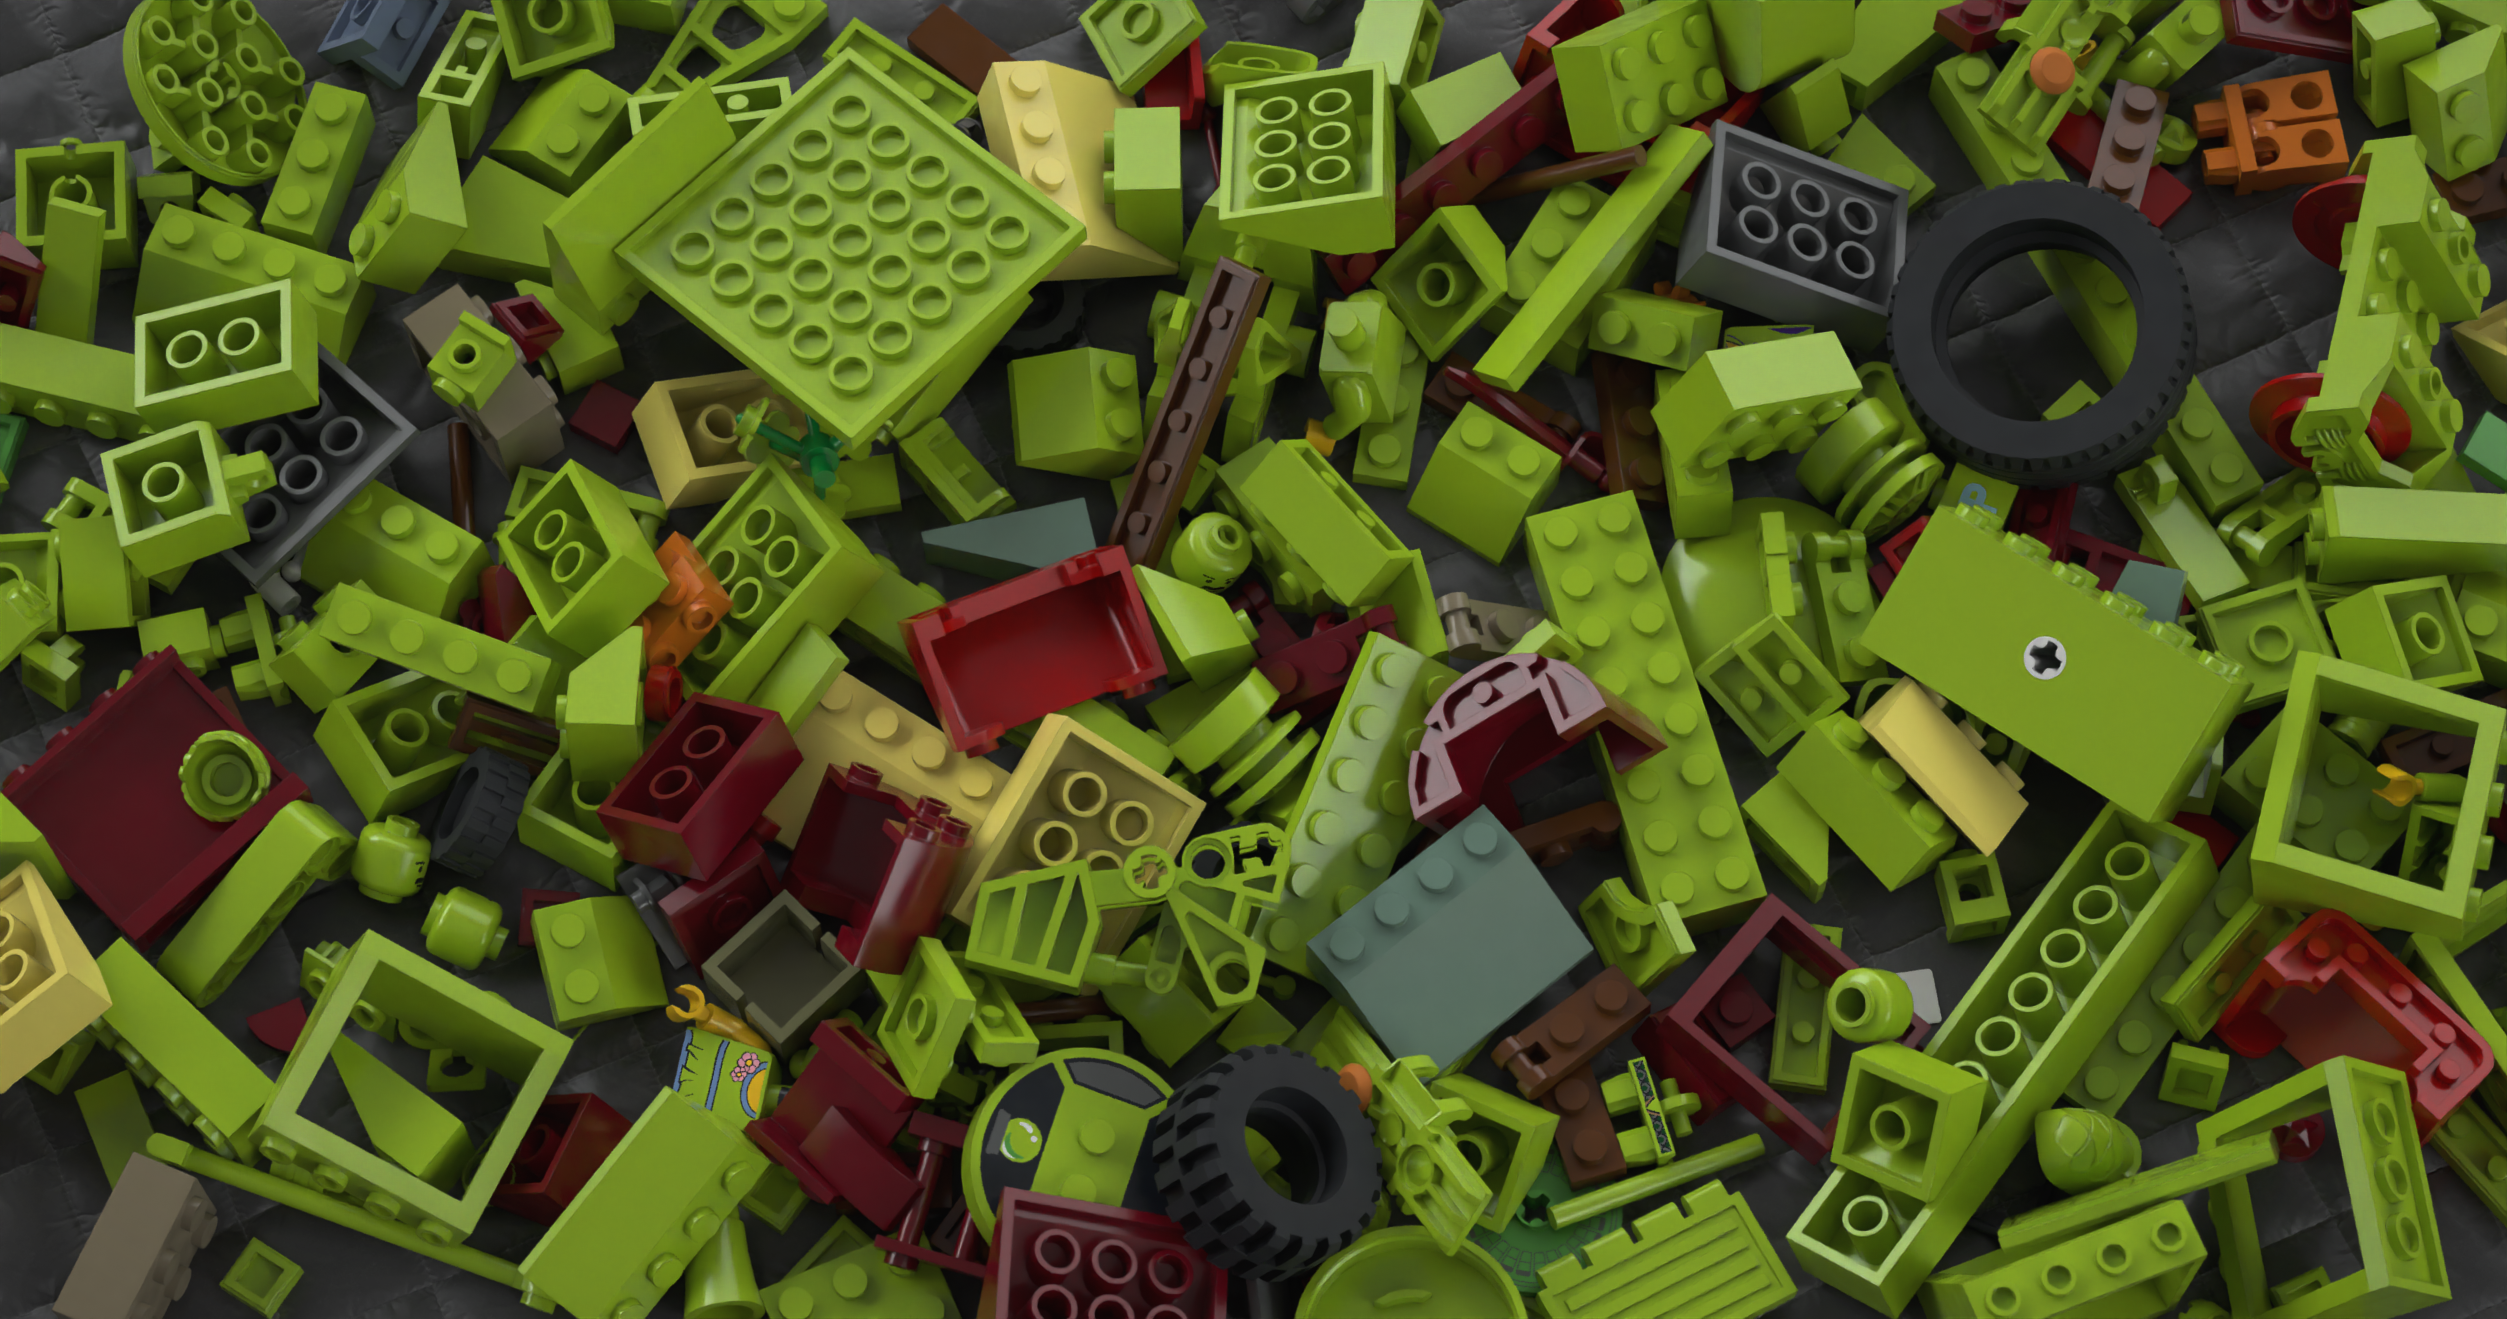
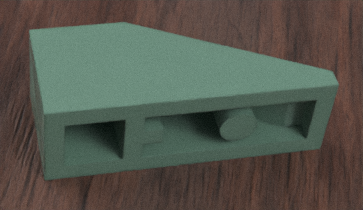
M1084 497L921 532L926 564L1003 581L1096 548Z

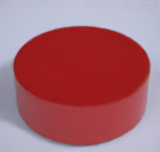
M653 665L647 674L644 687L645 713L649 721L670 722L682 706V675L676 666Z

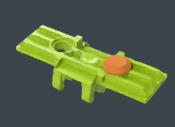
M2031 0L2020 17L2007 19L1995 35L2000 42L2007 43L2008 40H2015L2020 45L1977 108V111L2033 157L2039 155L2067 110L2076 115L2082 116L2087 114L2093 105L2091 96L2120 52L2128 50L2135 41L2133 31L2126 25L2132 18L2130 15L2140 0H2110L2107 6H2100L2093 0ZM2094 33L2103 41L2082 73L2078 74L2073 63Z
M1340 1006L1309 1055L1317 1058L1315 1065L1318 1067L1328 1066L1342 1078L1339 1083L1346 1091L1353 1089L1362 1103L1358 1107L1365 1119L1371 1118L1376 1130L1375 1136L1372 1137L1374 1147L1381 1148L1383 1164L1382 1168L1378 1171L1388 1183L1386 1188L1391 1195H1397L1396 1204L1406 1215L1415 1214L1446 1256H1454L1493 1195L1456 1147L1458 1145L1455 1142L1457 1136L1448 1126L1455 1120L1466 1121L1470 1119L1473 1111L1464 1099L1457 1097L1442 1100L1434 1099L1423 1086L1419 1078H1432L1439 1072L1438 1066L1430 1056L1414 1055L1403 1057L1391 1064L1347 1006Z

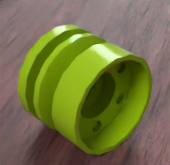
M1877 397L1864 400L1835 421L1804 455L1795 474V478L1822 505L1833 503L1844 496L1836 509L1834 518L1843 526L1852 524L1851 529L1861 530L1864 534L1866 545L1877 541L1908 519L1935 487L1945 468V465L1932 452L1924 455L1926 445L1917 437L1905 440L1895 447L1903 434L1905 424Z
M1256 667L1249 670L1224 691L1168 747L1193 775L1205 770L1215 762L1218 763L1223 771L1215 779L1209 790L1214 798L1222 794L1234 783L1240 787L1224 807L1233 818L1240 816L1246 810L1261 802H1266L1284 787L1301 770L1310 751L1321 738L1312 727L1303 731L1291 742L1285 737L1302 717L1297 711L1284 715L1274 723L1271 722L1266 715L1276 703L1280 693Z

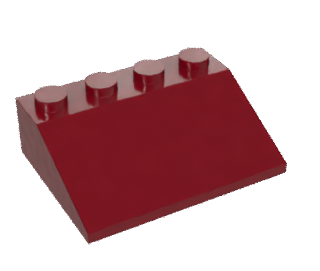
M1004 1186L1000 1193L977 1319H1226L1228 1268L1222 1270L1207 1261L1208 1253L1202 1248L1194 1250L1183 1238L1186 1234L1183 1227L1178 1221L1172 1223L1169 1216Z

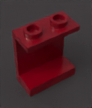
M847 1017L821 1021L809 1038L820 1049L773 1114L767 1118L750 1120L743 1129L758 1142L756 1147L771 1163L785 1166L799 1179L798 1186L805 1195L818 1203H826L827 1205L847 1201V1199L819 1173L798 1148L831 1106L847 1107L879 1147L890 1148L912 1118L914 1110H918L925 1100L912 1097L888 1053Z

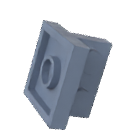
M346 0L316 54L332 65L353 60L393 90L401 88L407 81L451 0Z

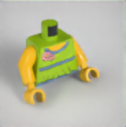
M690 984L679 986L674 991L687 997L690 1009L687 1013L679 1007L671 1005L666 1007V1014L669 1019L678 1023L693 1019L696 1021L697 1028L687 1027L673 1090L734 1123L756 1146L758 1142L743 1129L750 1120L770 1117L792 1086L781 1085L782 1068L775 1055L772 1054L770 1044L740 1018L713 1003L705 1005L704 995L698 987Z

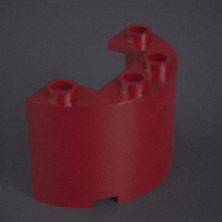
M1538 653L1510 654L1487 661L1461 676L1440 696L1423 722L1428 725V728L1422 739L1419 751L1412 750L1409 765L1408 784L1411 808L1416 821L1443 836L1484 804L1505 829L1511 832L1525 827L1509 783L1593 733L1600 731L1615 771L1620 775L1667 749L1668 745L1657 726L1647 715L1565 661L1543 657Z
M852 762L848 769L829 763L780 885L783 890H787L804 908L847 920L853 926L842 925L834 944L836 949L852 966L879 973L902 975L918 937L923 936L934 939L936 937L974 844V838L970 834L972 826L959 818L951 816L952 807L941 800L926 795H921L918 799L911 794L882 782L883 773L871 766Z

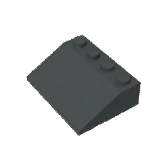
M1717 119L1712 124L1708 136L1714 145L1701 161L1680 235L1675 285L1786 325H1814L1813 334L1834 331L1841 345L1870 354L1887 337L1886 323L1890 320L1887 312L1891 300V292L1893 286L1899 282L1897 275L1905 263L1909 190Z
M319 342V405L216 430L229 447L231 454L242 456L262 450L274 467L277 485L249 497L250 500L242 504L251 541L214 554L257 589L420 435V432L414 425Z

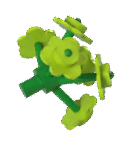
M772 387V392L774 394L782 395L780 392H778L775 388ZM763 398L758 408L748 404L743 413L738 414L735 418L737 426L733 434L742 438L737 448L738 452L743 454L747 461L755 463L757 467L770 452L778 456L788 467L794 460L799 461L804 474L798 477L842 520L847 512L845 503L851 498V489L846 484H840V476L836 472L839 466V458L847 454L853 460H865L872 451L871 442L875 441L878 437V429L856 449L851 450L805 413L808 433L798 441L800 436L799 430L795 426L790 425V419L786 413L774 410L768 414L765 421L762 420L770 402L769 398ZM889 419L882 424L888 430L894 426Z

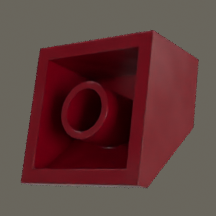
M593 1092L546 1095L488 1204L551 1228L634 1124ZM512 1168L516 1172L514 1184H510L511 1180H513L512 1174H514Z

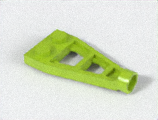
M699 0L647 82L632 96L639 97L683 91L691 82L677 71V68L691 50L697 46H700L721 64L718 69L703 79L709 87L736 84L797 47L829 16L828 5L821 0ZM731 6H738L764 27L765 31L755 41L740 49L733 50L719 41L712 33L723 12Z

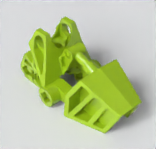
M1219 186L1203 205L1181 256L1177 279L1189 282L1185 295L1182 296L1159 290L1153 302L1148 321L1147 337L1154 339V362L1158 363L1156 377L1147 395L1142 431L1143 440L1147 441L1219 256L1232 257L1251 268L1254 266L1264 270V274L1272 278L1271 281L1274 282V286L1263 318L1256 317L1225 395V397L1235 396L1227 415L1221 461L1229 462L1258 444L1272 399L1276 377L1285 373L1305 379L1309 372L1316 348L1318 332L1296 326L1294 322L1298 311L1318 316L1317 255L1314 249L1221 229L1218 220Z
M1258 823L1206 834L1193 839L1185 847L1182 855V867L1176 868L1172 856L1164 849L1157 846H1142L1135 849L1127 857L1124 869L1092 871L1086 858L982 882L965 954V967L1076 996L1082 992L1085 983L1112 987L1113 983L1148 988L1154 994L1166 995L1175 988L1185 951L1189 949L1218 1010L1253 1003L1267 949L1244 933L1251 906L1275 912L1278 911L1291 862V841L1288 834L1271 823ZM1260 839H1268L1271 847L1281 848L1282 852L1274 854L1273 865L1263 866L1262 860L1259 857L1242 860V867L1245 873L1234 874V854L1231 844L1240 843V855L1256 851L1257 841ZM1205 850L1218 852L1225 861L1223 871L1212 879L1199 877L1192 869L1194 858ZM1149 864H1156L1159 873L1163 869L1167 871V874L1158 878L1159 887L1155 889H1147L1144 880L1139 884L1136 883L1137 878L1145 876L1144 866ZM1164 904L1148 965L1116 960V955L1096 953L1104 931L1101 911L1160 906ZM1237 963L1248 971L1250 980L1242 992L1228 994L1217 986L1216 975L1223 965Z

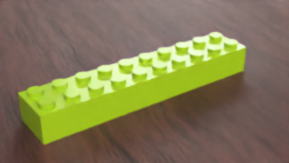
M2109 800L1922 1052L1988 1080L1977 1134L1934 1201L1926 1203L1838 1165L1785 1236L1803 1271L1892 1319L1899 1317L2035 1131V1118L2037 1114L2051 1109L2220 878L2206 839L2167 821L2147 823Z

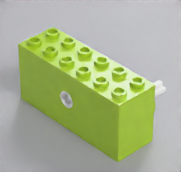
M1960 502L1957 508L1938 505L1858 643L2147 823L2173 821L2255 685L2241 676L2246 667L2220 651L2215 650L2213 654L2207 650L2201 652L2192 645L2197 638L2170 621H2166L2164 624L2157 620L2152 622L2145 618L2144 615L2148 608L2127 594L2120 591L2114 594L2108 590H2105V592L2096 588V585L2100 579L2083 567L2072 562L2067 565L2060 561L2055 563L2047 557L2052 549L2025 533L2019 536L2010 531L2008 533L2002 531L2000 527L2004 520L1991 511L1977 504L1971 507L1963 502Z

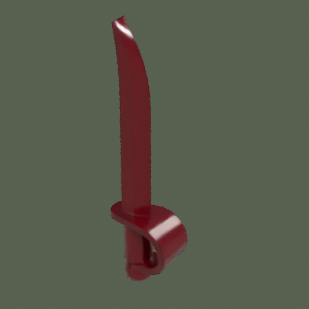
M1449 366L1443 370L1444 376L1479 397L1533 440L1562 457L1561 471L1568 465L1591 484L1596 482L1600 491L1610 493L1602 441L1603 436L1601 433L1594 431L1585 432L1572 445L1497 386L1484 383L1477 375Z

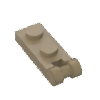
M1464 592L1446 594L1435 602L1441 621L1447 624L1449 634L1445 638L1449 655L1454 658L1487 662L1502 657L1518 644L1528 631L1538 626L1545 618L1551 622L1548 611L1468 599L1467 593Z

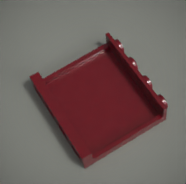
M171 644L161 653L155 650L144 656L133 668V677L117 691L114 688H110L98 696L89 707L91 714L75 728L66 726L58 731L48 741L45 747L47 752L31 766L23 764L12 771L2 783L4 790L1 791L43 834L67 876L142 954L214 891L283 807L295 800H302L308 803L314 802L309 787L294 771L290 774L180 660L177 650ZM226 730L243 735L263 752L270 766L271 784L268 794L239 820L234 819L233 822H211L201 817L188 805L181 789L183 782L179 779L178 773L180 766H183V758L188 753L190 747L194 745V742L207 732Z

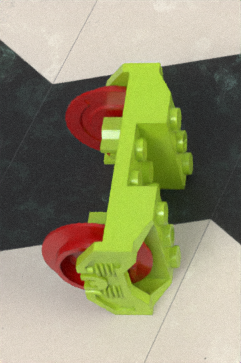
M2418 135L2365 141L2347 177L2321 184L2309 190L2298 200L2293 211L2292 226L2297 239L2316 258L2339 269L2341 275H2346L2328 359L2319 361L2317 373L2290 374L2273 379L2261 386L2251 399L2249 419L2258 436L2271 446L2282 459L2298 468L2316 473V478L2321 486L2334 485L2424 490L2452 455L2456 432H2460L2462 429L2463 411L2461 404L2452 397L2443 382L2440 370L2432 365L2430 357L2433 345H2436L2439 341V323L2479 320L2483 297L2488 296L2490 292L2491 280L2487 266L2482 264L2474 248L2476 232L2467 217L2450 210L2448 201L2445 198H2441L2433 185L2424 165L2427 150Z

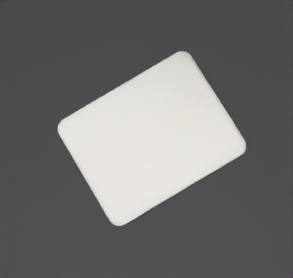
M1930 969L1895 973L1906 982L1912 993L1914 1012L1928 1024L1941 1022L1942 1018L1932 971Z

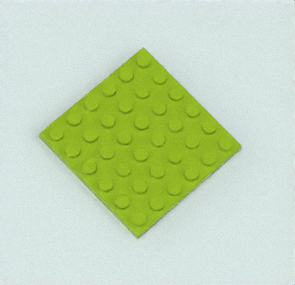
M848 46L614 250V254L622 268L851 450H854L1087 239V231L1083 223Z

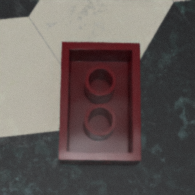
M694 692L596 810V814L622 859L707 882L804 761V758L779 712Z

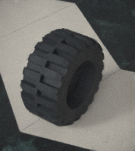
M1267 1044L1264 1047L1251 1045L1240 1048L1189 1079L1187 1083L1176 1089L1169 1097L1167 1108L1161 1111L1156 1124L1155 1133L1161 1137L1153 1141V1163L1159 1164L1160 1171L1155 1174V1181L1158 1193H1165L1169 1206L1165 1210L1172 1223L1177 1221L1186 1232L1183 1238L1194 1250L1202 1248L1208 1253L1207 1261L1222 1270L1231 1266L1233 1267V1275L1252 1281L1260 1278V1280L1266 1282H1278L1290 1276L1296 1277L1349 1247L1361 1237L1362 1230L1370 1225L1376 1213L1377 1205L1374 1203L1380 1200L1383 1178L1377 1176V1171L1382 1168L1383 1164L1381 1148L1374 1147L1372 1137L1375 1136L1376 1130L1371 1118L1365 1119L1358 1107L1362 1103L1353 1089L1346 1091L1339 1083L1342 1077L1328 1066L1318 1067L1315 1065L1317 1058L1299 1050L1290 1054V1048L1282 1045ZM1245 1126L1261 1134L1270 1142L1281 1157L1290 1181L1291 1201L1275 1192L1255 1169L1246 1146Z

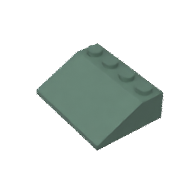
M1483 804L1307 942L1306 966L1341 1006L1349 1008L1391 1063L1399 1058L1414 1055H1428L1438 1066L1439 1072L1432 1078H1419L1425 1087L1592 954L1593 947L1521 845Z

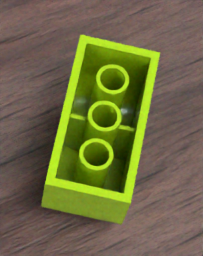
M1706 0L1722 75L1744 92H1754L1819 67L1832 58L1837 60L1845 57L1851 52L1854 45L1855 0Z

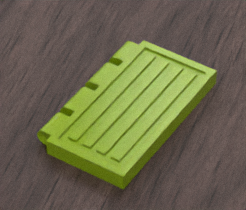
M1718 1179L1681 1197L1683 1208L1688 1215L1686 1218H1683L1675 1203L1670 1202L1632 1221L1631 1228L1638 1240L1635 1244H1633L1626 1230L1621 1227L1581 1247L1580 1252L1587 1265L1585 1269H1582L1575 1255L1569 1253L1535 1270V1277L1542 1291L1537 1293L1535 1301L1545 1319H1753L1794 1298L1798 1289L1740 1191L1729 1196Z

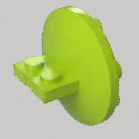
M143 0L135 8L126 25L123 38V64L133 100L150 128L149 142L151 144L153 170L164 173L175 172L186 165L211 180L232 186H254L265 183L279 175L305 110L307 99L303 86L305 80L304 69L296 59L292 58L277 33L256 12L250 0ZM295 95H297L299 105L295 104Z
M1755 497L1733 502L1730 535L1678 539L1667 556L1661 577L1693 673L1705 660L1774 612L1778 613L1825 667L1801 554V541L1808 532L1825 531L1829 536H1836L1840 530H1846L1847 528L1828 513L1803 502L1777 497ZM1867 552L1864 557L1866 572L1867 569L1874 566ZM1831 558L1832 573H1839L1837 558ZM1869 582L1874 610L1876 612L1881 603ZM1696 679V682H1697L1699 685H1701L1702 687H1704V686Z

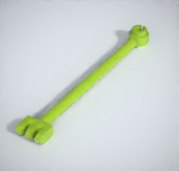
M162 1133L151 1135L146 1142L148 1152L162 1162L190 1172L202 1174L513 1287L523 1292L520 1303L531 1308L553 1314L556 1304L560 1305L525 1278L517 1270L520 1266L519 1264L461 1243L454 1249L449 1246L445 1248L433 1246L420 1239L415 1233L416 1229L406 1223L380 1218L362 1207L196 1148L187 1142Z

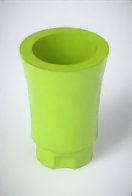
M737 1204L722 1222L716 1234L705 1243L684 1269L685 1302L683 1319H761L765 1314V1308L755 1282L750 1261L745 1225L740 1220Z

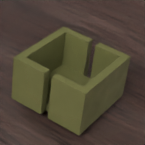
M785 889L701 966L707 988L736 1017L743 1021L747 1019L749 1026L770 1044L772 1052L785 1065L790 1061L795 1052L803 1049L811 1042L809 1038L821 1021L834 1019L841 1009H846L869 988L865 969L852 966L834 946L836 938L829 931L823 936L820 922ZM821 949L823 950L824 957L819 953Z

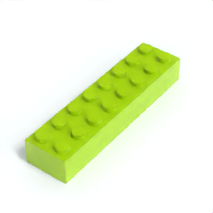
M1633 490L1526 517L1523 546L1544 611H1548L1553 624L1575 638L1585 653L1572 666L1647 715L1657 726L1668 745L1667 749L1620 775L1615 771L1600 731L1586 738L1605 799L1618 806L1622 818L1619 842L1637 898L1647 905H1655L1673 900L1690 937L1747 922L1768 895Z

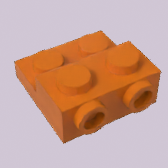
M674 531L654 553L670 584L661 592L658 599L648 606L629 626H643L648 672L653 665L678 667L734 605L691 540L677 531Z

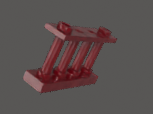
M914 1110L908 1134L912 1138L919 1139L917 1150L922 1151L915 1176L926 1189L904 1213L896 1240L877 1234L874 1247L877 1250L886 1252L883 1263L917 1272L921 1262L984 1281L986 1266L975 1263L982 1235L976 1227L968 1207L965 1211L952 1256L919 1247L944 1159H951L953 1150L963 1152V1145L969 1125Z

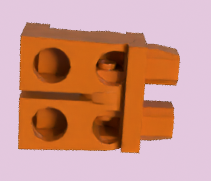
M2329 70L2258 81L2239 86V83L2224 85L2219 99L2193 105L2191 123L2197 139L2222 136L2224 143L2223 148L2203 150L2201 169L2205 185L2233 184L2235 196L2251 194L2252 190L2269 191L2286 185L2319 182V185L2345 177L2350 161L2340 119H2336L2338 109Z

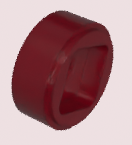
M2319 1113L2271 1128L2280 1150L2279 1159L2291 1163L2303 1162L2313 1157L2325 1138V1124Z

